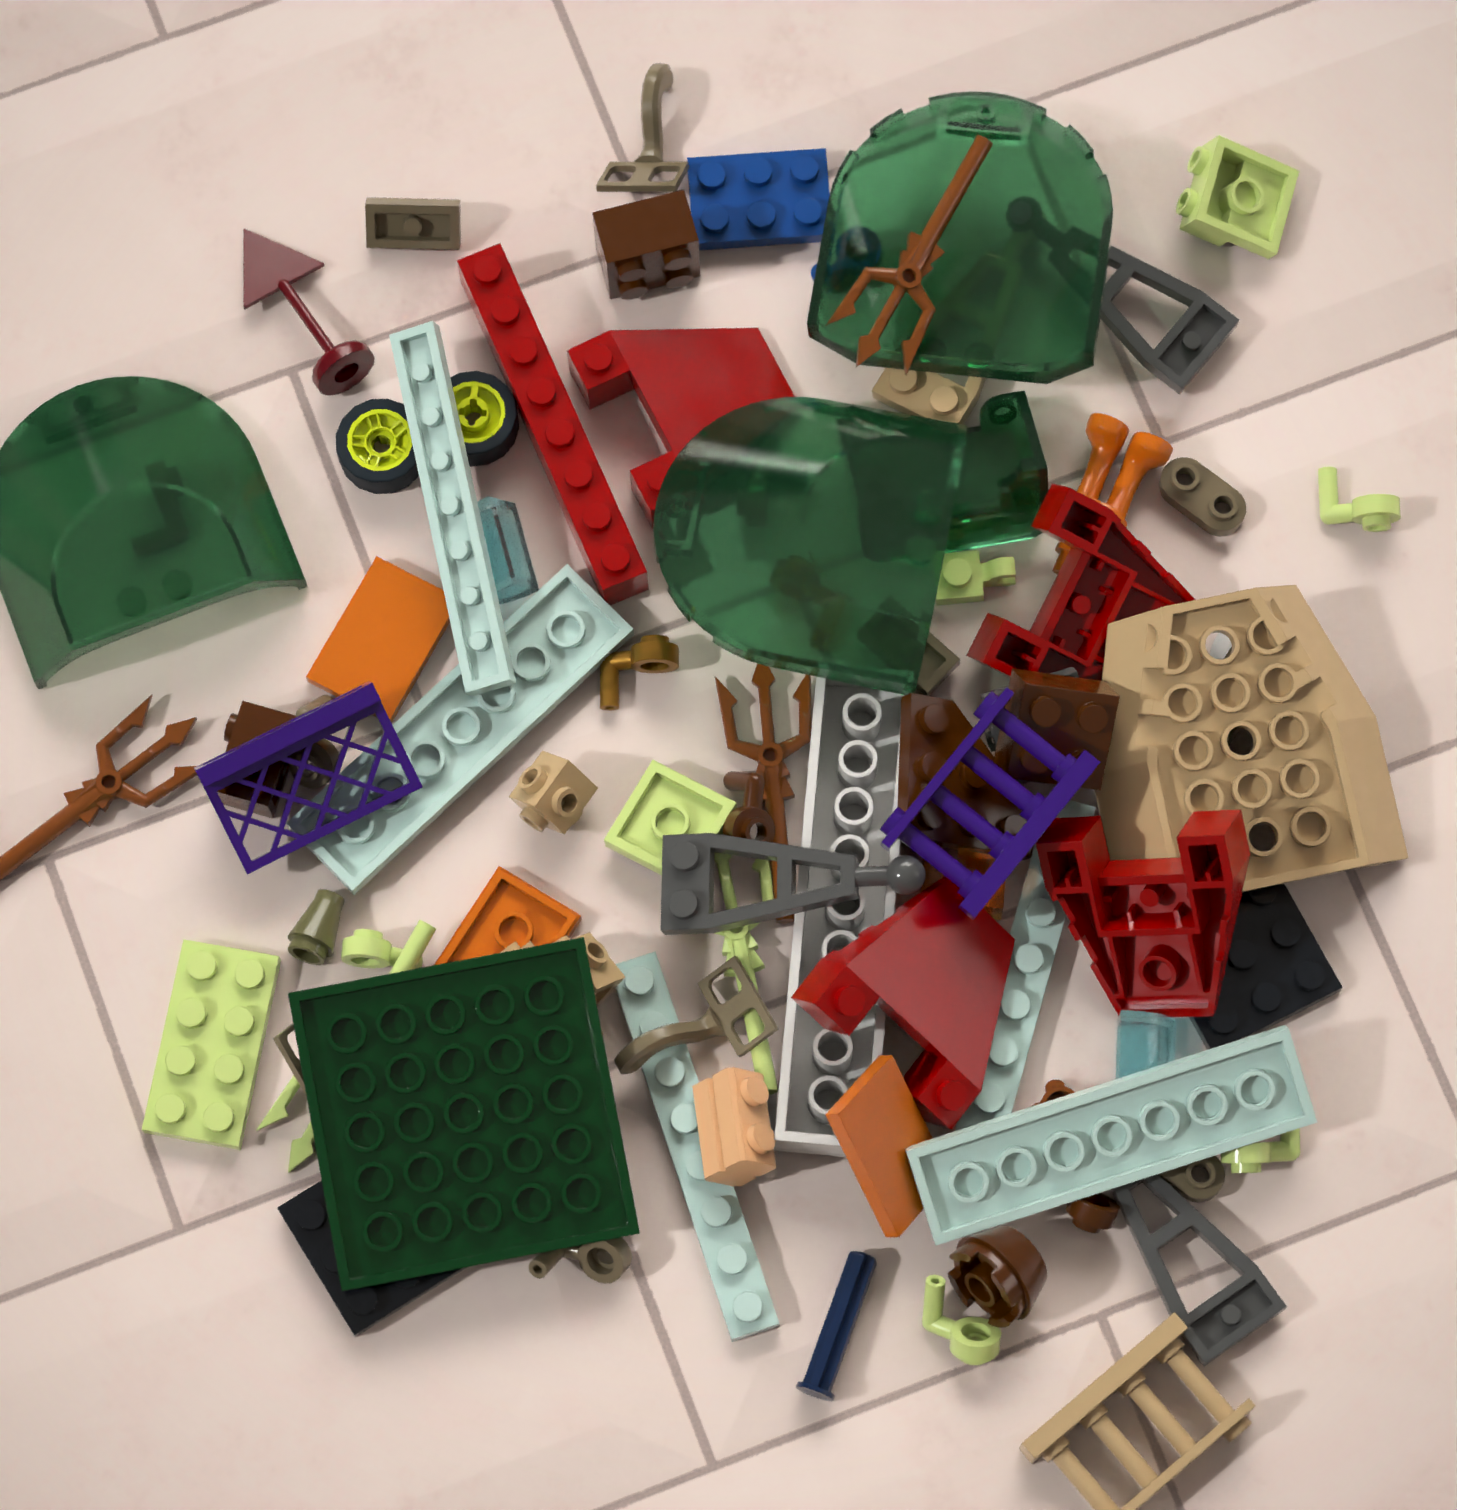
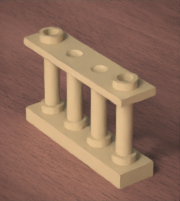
M1174 1312L1023 1441L1019 1450L1031 1464L1041 1456L1047 1463L1052 1460L1094 1510H1137L1220 1437L1224 1436L1230 1443L1249 1427L1252 1422L1246 1415L1256 1405L1248 1398L1236 1410L1230 1406L1182 1350L1185 1345L1179 1338L1188 1327ZM1155 1358L1162 1365L1167 1362L1219 1423L1199 1442L1196 1443L1145 1384L1144 1380L1147 1377L1141 1370ZM1117 1391L1123 1397L1129 1395L1181 1455L1177 1461L1159 1476L1106 1415L1109 1410L1103 1403ZM1078 1424H1081L1085 1430L1091 1428L1143 1488L1141 1492L1121 1509L1067 1447L1071 1443L1065 1436Z

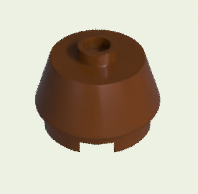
M1006 1225L997 1226L962 1238L958 1242L956 1250L949 1255V1258L954 1261V1268L948 1272V1277L955 1292L967 1307L976 1302L985 1312L990 1314L988 1324L994 1327L1005 1328L1015 1320L1025 1319L1029 1315L1047 1280V1268L1039 1251L1021 1232Z

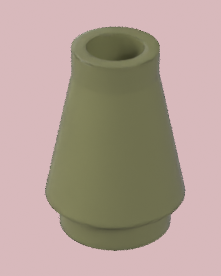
M319 889L312 903L288 934V940L290 941L288 952L292 956L311 965H323L326 958L333 955L340 914L345 903L344 898L330 890Z

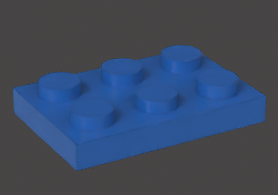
M826 148L687 158L689 163L690 209L699 239V251L833 241Z

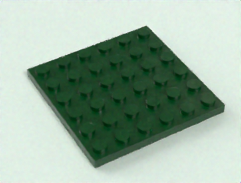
M584 937L288 993L342 1291L640 1234Z

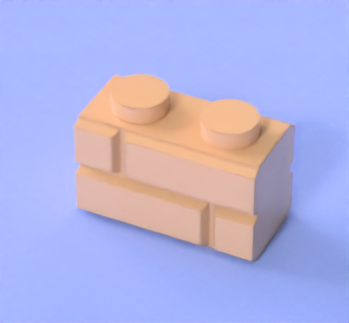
M727 1067L712 1075V1078H706L693 1085L704 1179L735 1187L742 1186L756 1179V1176H762L776 1169L774 1154L775 1135L770 1126L767 1104L769 1091L764 1082L763 1074L736 1067Z

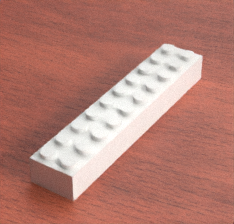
M818 661L801 847L855 855L859 860V867L888 866L893 859L899 856L900 840H897L890 850L887 851L881 846V842L887 835L879 829L894 812L898 804L901 698L904 695L913 693L915 669ZM799 865L797 894L840 884V871ZM890 886L859 887V899L795 914L774 1151L846 1157L825 1114L875 1059L883 1054L886 1013L874 1004L852 1034L848 1036L824 1029L791 996L823 957L834 950H841L859 938V933L871 925L877 926L894 914L896 892Z

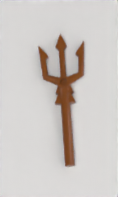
M979 135L976 136L921 235L914 232L908 234L906 251L902 250L900 252L898 268L865 267L825 326H828L856 313L854 304L871 280L893 284L894 290L869 334L859 337L856 367L881 349L879 338L904 294L908 293L921 308L922 313L910 340L901 342L904 370L907 376L936 311L920 283L921 279L933 269L930 264L945 253L937 243L993 146L992 142L987 138Z
M760 653L751 683L758 688L762 745L738 740L733 707L738 701L717 677H715L727 748L758 762L756 773L762 775L765 780L763 803H765L766 812L771 816L775 825L773 843L788 845L784 801L795 798V794L787 781L790 778V773L783 760L811 741V668L793 695V699L799 702V735L777 744L775 743L770 692V687L775 682V677L762 653ZM770 861L774 899H776L777 862ZM795 914L775 918L776 923L794 922Z
M151 694L95 745L99 769L97 777L83 781L82 785L84 788L63 793L68 805L0 856V881L79 820L90 827L100 809L106 812L112 800L121 798L147 808L195 777L197 774L194 767L196 766L175 767L173 777L146 794L124 782L171 745L182 746L197 718L194 717L166 725L165 735L120 770L116 771L109 748L133 727L143 728L152 699Z

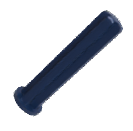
M851 1251L849 1253L804 1380L796 1384V1388L799 1391L818 1399L834 1401L835 1395L831 1391L877 1265L876 1259L871 1255L860 1251Z

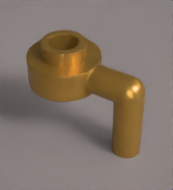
M646 635L640 638V643L632 645L631 650L611 653L600 665V709L606 711L619 709L620 670L633 669L643 673H667L679 668V647L676 644L670 643L667 636Z

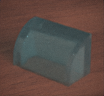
M489 496L478 501L499 604L511 602L538 591L537 580L516 504Z
M1121 1010L1117 1019L1115 1079L1174 1061L1176 1021L1162 1014Z

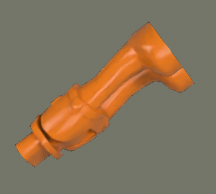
M1092 413L1086 424L1085 431L1091 444V453L1077 492L1110 508L1127 528L1126 515L1140 482L1148 471L1164 466L1172 454L1173 447L1166 440L1146 432L1134 433L1126 449L1124 461L1107 503H1103L1098 498L1110 469L1126 441L1129 428L1122 421L1112 416ZM1058 542L1054 549L1059 555L1052 571L1057 575L1071 547L1062 542Z

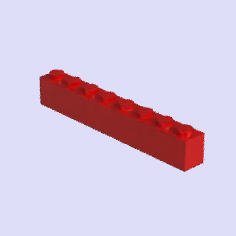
M501 243L457 260L461 284L504 381L516 399L519 415L599 595L611 606L649 590L647 570Z

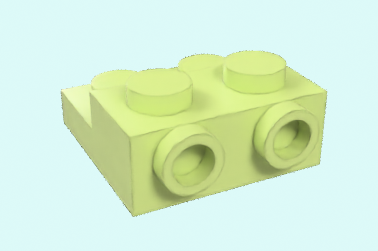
M1220 135L1202 147L1198 146L1193 151L1187 166L1188 172L1194 174L1191 187L1186 188L1182 192L1176 205V213L1183 216L1179 229L1219 247L1230 242L1267 259L1277 255L1299 170Z

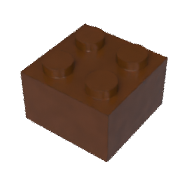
M684 189L592 212L596 251L610 299L618 297L624 300L636 299L645 295L650 289L662 286L679 288L691 283L693 278L700 277L699 239Z
M1012 668L1008 688L1014 692V695L1004 708L1064 756L1070 753L1078 759L1082 752L1086 750L1099 760V765L1080 788L1101 790L1120 696L1106 681ZM999 731L993 761L996 765L1014 779L1057 785L1058 782L1051 777L1054 773L1003 731Z

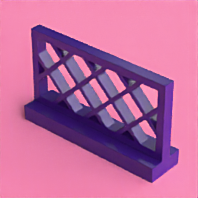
M369 681L194 767L247 874L423 787L373 683ZM375 713L383 729L377 750L350 742L356 723ZM348 727L344 739L332 735ZM323 738L342 744L333 772L306 763L313 743ZM387 739L396 757L383 753ZM348 747L375 755L366 783L339 774ZM305 748L300 761L287 757ZM381 758L399 763L408 780L407 783L391 791L372 785ZM279 760L298 766L289 794L262 785L268 766ZM304 768L331 777L322 805L295 796ZM261 770L256 783L243 779ZM337 779L364 788L358 807L347 813L328 807ZM235 782L254 788L246 815L225 809L217 791ZM260 790L287 799L278 826L251 818ZM370 790L383 794L366 803ZM293 801L320 810L314 829L303 835L284 829ZM326 812L339 816L322 825ZM230 817L243 821L239 835ZM249 823L276 832L270 851L253 860L250 859L243 845ZM282 834L295 838L278 847Z

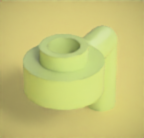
M1322 467L1318 469L1320 519L1323 523L1355 522L1361 524L1364 531L1381 532L1391 529V523L1400 520V498L1391 494H1369L1354 498L1352 503L1338 504L1337 468Z
M358 929L354 931L353 936L343 939L341 961L361 968L393 967L403 949L392 947L389 941L383 939V934L379 931ZM422 956L414 969L422 968Z
M1300 1128L1280 1134L1279 1142H1255L1221 1153V1163H1231V1173H1260L1261 1163L1294 1161L1300 1155Z
M939 1275L928 1276L925 1281L922 1315L923 1327L929 1332L950 1340L949 1348L951 1353L966 1364L982 1365L995 1359L1000 1351V1328L988 1324L989 1320L982 1317H965L955 1321L943 1316L946 1281Z

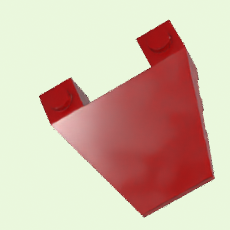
M758 328L609 330L567 350L569 371L589 409L598 407L635 389L667 450V453L630 470L631 490L652 529L696 509L716 485L724 478L727 479L738 469V465L753 450H758L800 410L796 397Z
M1052 483L1031 527L1068 545L1071 549L1030 631L1004 618L987 613L966 656L1008 677L1011 676L1012 668L1050 674L1074 667L1079 678L1102 681L1107 625L1109 623L1164 606L1193 601L1195 598L1171 573L1167 572L1151 555L1152 552L1131 534L1121 523L1122 520L1110 508L1072 488Z
M1241 809L1194 811L1176 837L1180 857L1110 860L1101 816L1055 818L1036 842L1045 888L1053 902L1058 900L1071 922L1068 925L1075 941H1082L1093 961L1090 967L1120 1019L1214 1016L1216 1013L1250 858Z
M944 876L896 908L895 914L877 926L871 925L858 934L859 938L841 950H834L823 957L791 998L824 1029L848 1036L852 1034L874 1004L880 1007L924 1048V1051L903 1076L924 1121L952 1130L982 1090L1015 939L983 908L974 919H971L960 910L958 906L965 898L957 893L960 888Z

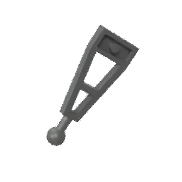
M1019 197L1007 209L1006 217L1009 226L1018 233H1026L1033 230L1038 238L1053 248L1054 251L1049 261L1139 363L1179 395L1233 332L1240 321L1203 291L1076 227L1068 235L1064 234L1043 218V208L1034 198ZM1076 250L1116 269V272L1101 289L1094 284L1071 258ZM1131 278L1189 307L1155 349L1146 342L1111 303Z
M714 833L663 835L660 930L665 935L721 932L859 899V887L890 886L893 891L899 894L909 895L917 892L923 886L926 872L923 864L917 858L910 855L898 856L888 866L859 867L858 858L851 854ZM715 852L776 861L777 898L714 913ZM796 864L840 871V884L796 894Z
M1159 1174L1111 1189L1169 1316L1175 1312L1188 1327L1182 1334V1337L1203 1366L1209 1364L1286 1309V1304L1258 1266ZM1141 1183L1177 1215V1217L1151 1235L1130 1192ZM1191 1228L1241 1277L1187 1313L1158 1250Z

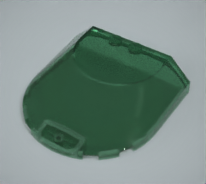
M973 91L928 98L929 105L914 109L905 114L902 109H899L870 128V137L856 151H849L839 167L832 184L807 318L809 337L856 363L859 337L869 334L894 290L893 284L871 280L854 304L856 310L854 315L828 326H825L865 267L898 268L900 252L902 250L906 251L908 234L914 232L921 235L974 139L979 135L990 140L993 146L937 243L945 253L930 264L933 269L921 279L920 283L936 311L909 370L1048 384L1094 366L1112 239L1113 205L1108 178L1106 174L1103 175L1101 168L1094 158V150L1085 138L1070 124L1065 128L1057 121L1048 117L1046 109L1040 105L1010 95ZM908 293L904 294L879 338L881 349L860 365L904 370L901 342L910 340L922 313L921 308Z
M138 376L110 377L75 386L59 393L30 413L14 429L0 449V591L38 690L46 687L47 681L53 675L77 658L143 630L247 592L271 587L295 586L299 590L308 587L250 441L227 412L201 393L186 386L167 380Z
M811 397L768 399L743 406L723 415L703 428L680 451L668 469L659 491L653 522V543L657 564H660L661 571L668 584V593L689 622L693 619L703 630L713 636L712 642L748 661L901 695L915 693L932 621L961 472L967 425Z

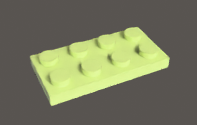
M183 939L143 1120L142 1131L144 1133L241 1150L281 964L279 956Z

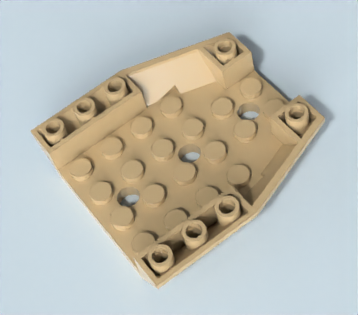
M1297 585L1255 587L1164 606L1107 625L1102 681H1106L1120 696L1101 790L1094 791L1110 860L1180 857L1176 837L1194 811L1236 809L1242 810L1250 850L1242 892L1359 867L1361 869L1408 859L1377 718ZM1222 633L1230 639L1232 651L1228 658L1215 659L1209 655L1206 650V639L1210 634ZM1243 728L1252 735L1254 744L1249 754L1238 755L1230 750L1227 744V737L1232 729ZM1255 824H1266L1273 830L1275 843L1269 851H1259L1251 845L1249 832Z

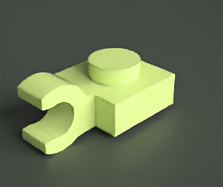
M979 550L932 554L936 606L984 601L983 587H1002L1016 584L1014 557H1000L980 563Z

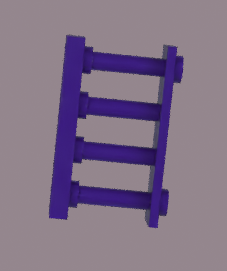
M1007 687L1000 696H997L992 691L987 695L973 713V715L980 719L976 726L908 810L904 812L901 808L897 807L879 829L887 835L881 842V846L887 851L899 839L960 888L957 893L965 898L958 908L971 919L978 915L1100 763L1099 760L1086 750L1082 752L1078 759L1070 753L1064 756L1004 708L1014 695V692ZM992 723L1054 772L1051 777L1058 783L1046 798L1039 792L1036 795L1031 793L974 747L975 743ZM960 762L1022 810L1020 816L1027 822L1016 836H1013L1008 831L1003 834L942 785ZM929 800L991 849L988 854L996 860L984 875L976 869L972 873L911 824Z

